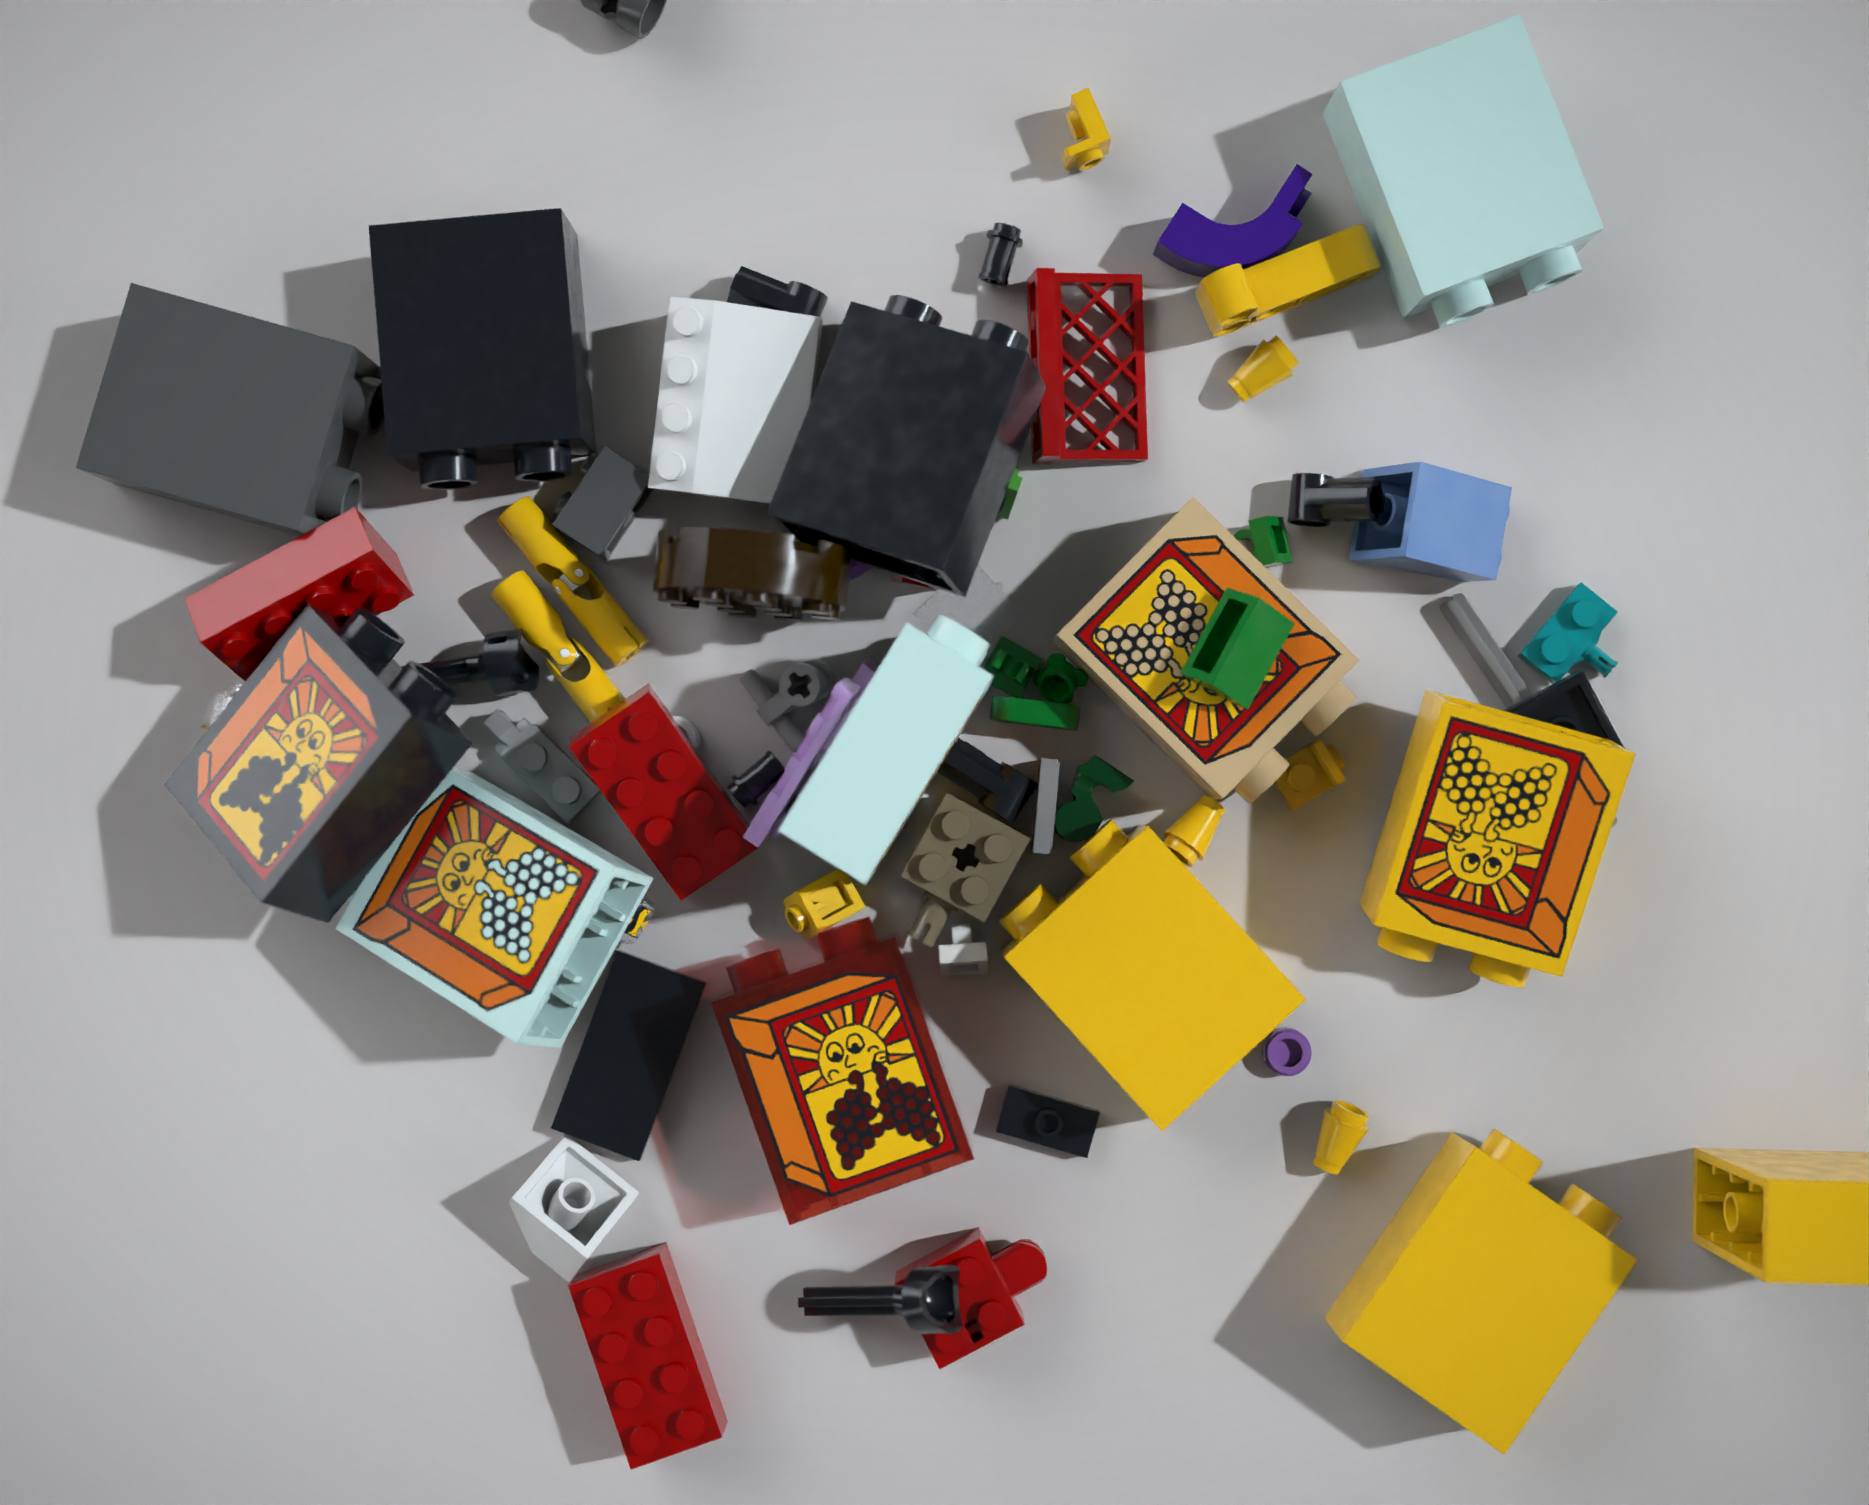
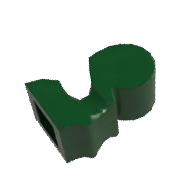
M1093 755L1087 763L1076 767L1073 782L1068 789L1074 800L1062 804L1056 810L1054 824L1056 833L1062 839L1069 842H1081L1091 837L1103 820L1099 809L1091 797V791L1094 787L1101 785L1110 793L1125 790L1134 780L1097 755Z

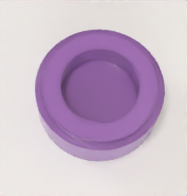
M1282 1027L1275 1029L1267 1035L1263 1042V1059L1266 1065L1279 1075H1297L1306 1069L1311 1060L1312 1050L1308 1039L1293 1028Z

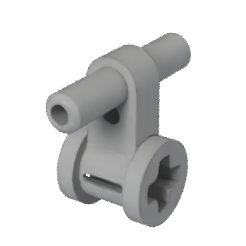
M809 660L786 668L780 678V691L775 695L772 694L754 669L748 670L740 677V682L759 706L757 710L759 716L768 727L773 725L792 752H797L805 737L788 713L796 706L803 707L825 700L830 696L836 682L832 668L821 660ZM807 675H809L812 680V682H810L807 686L809 691H807L803 685L808 680Z

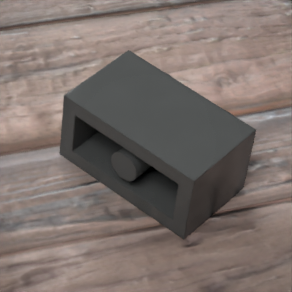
M604 446L599 455L593 452L584 462L579 472V476L583 479L573 494L569 491L566 492L557 503L553 515L557 518L552 525L607 561L654 489L648 488L649 475Z

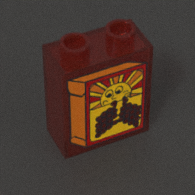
M870 916L816 934L823 958L787 971L780 948L758 954L725 967L733 991L721 994L711 1002L789 1225L974 1159L971 1138L898 933L895 932L877 939Z

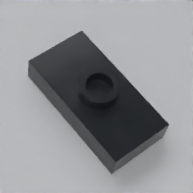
M1008 1084L996 1132L1087 1158L1100 1111Z

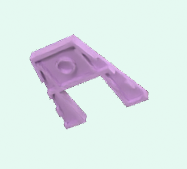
M869 658L862 663L852 680L844 677L834 686L830 693L832 697L821 714L818 713L806 732L808 733L797 752L790 758L784 768V774L775 788L770 791L743 838L758 848L769 837L776 841L782 835L778 831L880 667V663Z

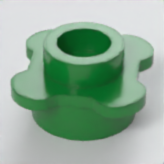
M1052 653L1047 658V665L1043 669L1035 671L1033 681L1047 700L1055 703H1069L1074 697L1073 693L1075 690L1086 685L1088 676L1084 670L1076 669L1070 662L1066 661V657L1063 654Z

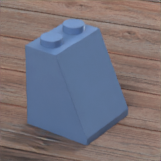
M1421 461L1363 469L1362 478H1375L1381 481L1382 491L1385 495L1384 511L1380 513L1377 521H1354L1348 561L1464 582L1497 580L1498 568L1502 560L1501 550L1505 526L1510 512L1509 502L1512 487Z

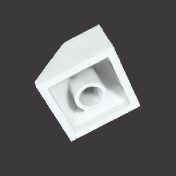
M566 1134L515 1193L509 1204L531 1252L569 1282L640 1192Z

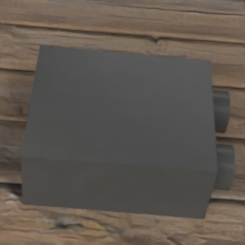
M131 283L76 468L117 485L301 536L354 507L358 509L362 495L363 478L360 472L351 470L349 467L359 433L374 436L379 431L385 418L382 381L376 378L379 366L354 345Z

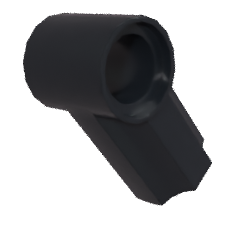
M741 266L730 286L727 302L820 317L828 297L809 285L796 281H790L787 284Z
M1316 473L1293 474L1287 522L1299 526L1326 527L1330 525V521H1377L1380 513L1384 511L1385 503L1381 481L1375 478L1335 479L1332 476Z
M960 738L957 739L937 771L979 798L977 802L1012 824L1038 785L1015 768L1004 762L999 764L985 755L984 752Z

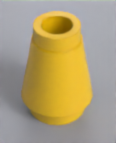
M1275 335L1268 342L1263 339L1227 383L1239 399L1246 403L1249 399L1293 376L1291 371L1299 365V362L1284 342Z
M1202 795L1198 802H1195L1164 832L1166 839L1163 843L1185 866L1192 867L1197 860L1202 861L1221 821V817L1225 813L1224 807L1213 798Z
M1334 1100L1331 1108H1325L1313 1164L1328 1173L1338 1175L1368 1132L1369 1127L1366 1123L1369 1119V1114L1361 1108L1342 1100Z

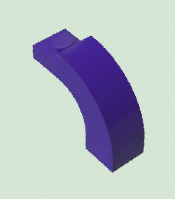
M1296 164L1269 208L1259 217L1243 224L1227 225L1217 223L1182 202L1159 238L1152 255L1179 271L1202 278L1229 265L1241 264L1244 270L1279 256L1290 245L1304 224L1296 218L1312 194L1305 189L1312 173Z

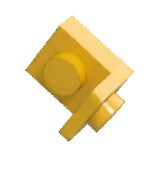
M1088 87L1071 95L1070 112L1065 115L1074 140H1083L1064 149L1062 162L1066 171L1078 167L1080 171L1090 169L1100 164L1105 159L1104 155L1109 152L1111 138Z
M1322 740L1314 741L1285 759L1289 766L1274 782V785L1288 808L1295 810L1332 786H1337L1346 781L1341 770L1346 768V765L1332 744L1325 746Z
M841 869L827 874L783 899L788 924L796 933H800L805 941L866 908L850 877Z

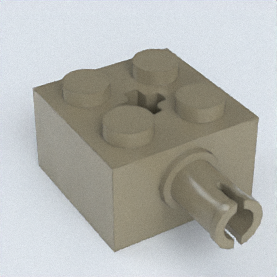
M946 793L901 875L902 878L924 889V894L928 896L911 928L908 929L907 934L918 940L924 927L929 923L930 927L922 943L934 948L935 941L952 910L957 912L958 909H961L985 923L1031 838ZM967 844L973 845L975 847L973 855L979 859L975 867L967 865L963 870H959L955 867L957 859L952 855L953 850L956 847L964 849Z

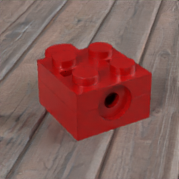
M978 1227L897 1270L895 1285H904L907 1275L918 1266L952 1265L960 1269L958 1294L963 1328L954 1334H921L940 1370L1025 1325L1023 1311L1015 1296L1038 1285L1045 1279L1047 1263L1043 1250L1030 1239H1020L992 1253Z

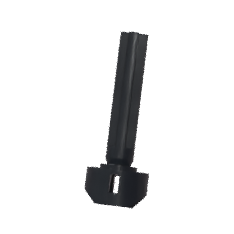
M521 628L487 634L483 642V653L419 663L448 685L479 682L488 679L491 689L498 696L529 692L537 689L539 683V665L532 660L520 643Z
M952 1265L918 1266L907 1275L904 1285L803 1288V1297L798 1298V1308H804V1316L903 1315L908 1326L915 1333L954 1334L964 1326L960 1313L958 1294L960 1269Z

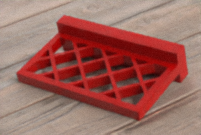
M1036 268L1026 280L1028 340L1030 342L1028 348L1029 354L1046 386V390L1031 426L1032 464H1051L1053 462H1145L1148 460L1142 274L1055 273V268ZM1061 286H1077L1090 299L1076 316L1061 302ZM1091 286L1104 287L1097 293ZM1111 286L1130 287V307L1121 316L1101 297ZM1093 304L1114 323L1099 339L1079 320ZM1130 314L1131 326L1125 321ZM1062 316L1069 322L1063 329ZM1072 326L1092 345L1077 362L1063 349L1062 337ZM1117 327L1132 343V352L1123 362L1103 344ZM1095 350L1115 368L1101 385L1081 367ZM1131 360L1132 372L1126 367ZM1063 362L1070 368V370L1065 375L1063 370ZM1073 373L1093 391L1079 408L1064 395V383ZM1119 373L1133 386V399L1124 408L1104 390ZM1097 396L1117 415L1102 432L1082 413ZM1133 406H1134V419L1128 414L1129 410H1130ZM1065 409L1071 414L1070 418L1066 422ZM1075 419L1095 438L1085 450H1066L1065 430ZM1120 420L1134 432L1135 450H1119L1106 437ZM1098 443H1100L1106 450L1093 449Z

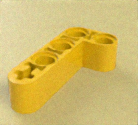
M1360 224L1244 270L1241 264H1233L1221 268L1203 278L1195 294L1212 336L1219 337L1360 282L1379 272L1382 267L1364 224Z

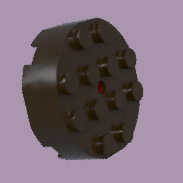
M681 527L680 536H669V530L663 529L658 532L653 591L658 593L659 602L671 603L670 607L698 610L699 604L717 607L718 611L728 612L729 616L756 618L757 610H764V614L774 615V619L784 621H802V613H811V617L818 619L839 620L840 612L847 609L851 552L844 546L829 541L818 540V546H812L807 543L794 541V535L768 531L714 527Z

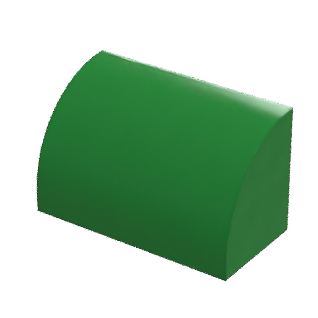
M1227 587L1185 663L1181 674L1223 699L1249 709L1294 623L1261 598Z

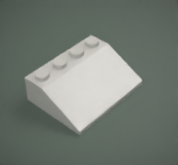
M670 296L648 488L672 493L770 504L814 395L823 318L722 301Z

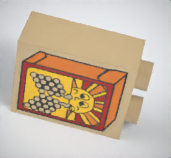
M1194 497L1056 634L1051 642L1078 669L1084 670L1088 679L1206 796L1213 799H1223L1234 789L1248 804L1255 801L1288 768L1289 763L1274 747L1300 721L1314 736H1317L1328 728L1356 698V695L1341 679L1360 660ZM1227 587L1261 598L1294 623L1249 709L1223 699L1181 674L1185 663Z

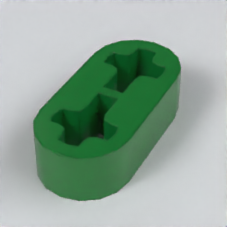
M992 696L989 720L1078 731L1081 707L1014 697Z

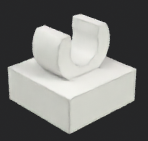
M970 923L951 924L953 944L939 945L941 977L988 974L986 942L972 943Z

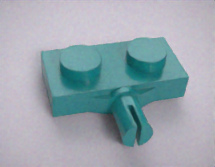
M1580 582L1517 656L1551 684L1561 680L1573 665L1582 660L1587 662L1605 678L1616 667L1618 662L1598 648L1596 644L1599 641L1602 630L1618 611Z

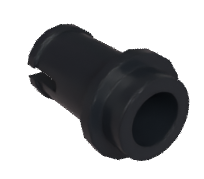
M995 223L993 230L987 232L986 237L990 239L982 270L979 273V279L996 286L1006 287L1008 285V277L1016 249L1023 245L1019 228L1005 223Z
M768 750L762 758L738 778L733 775L731 777L733 782L727 786V789L744 808L751 803L756 806L758 804L756 799L782 777L785 767Z

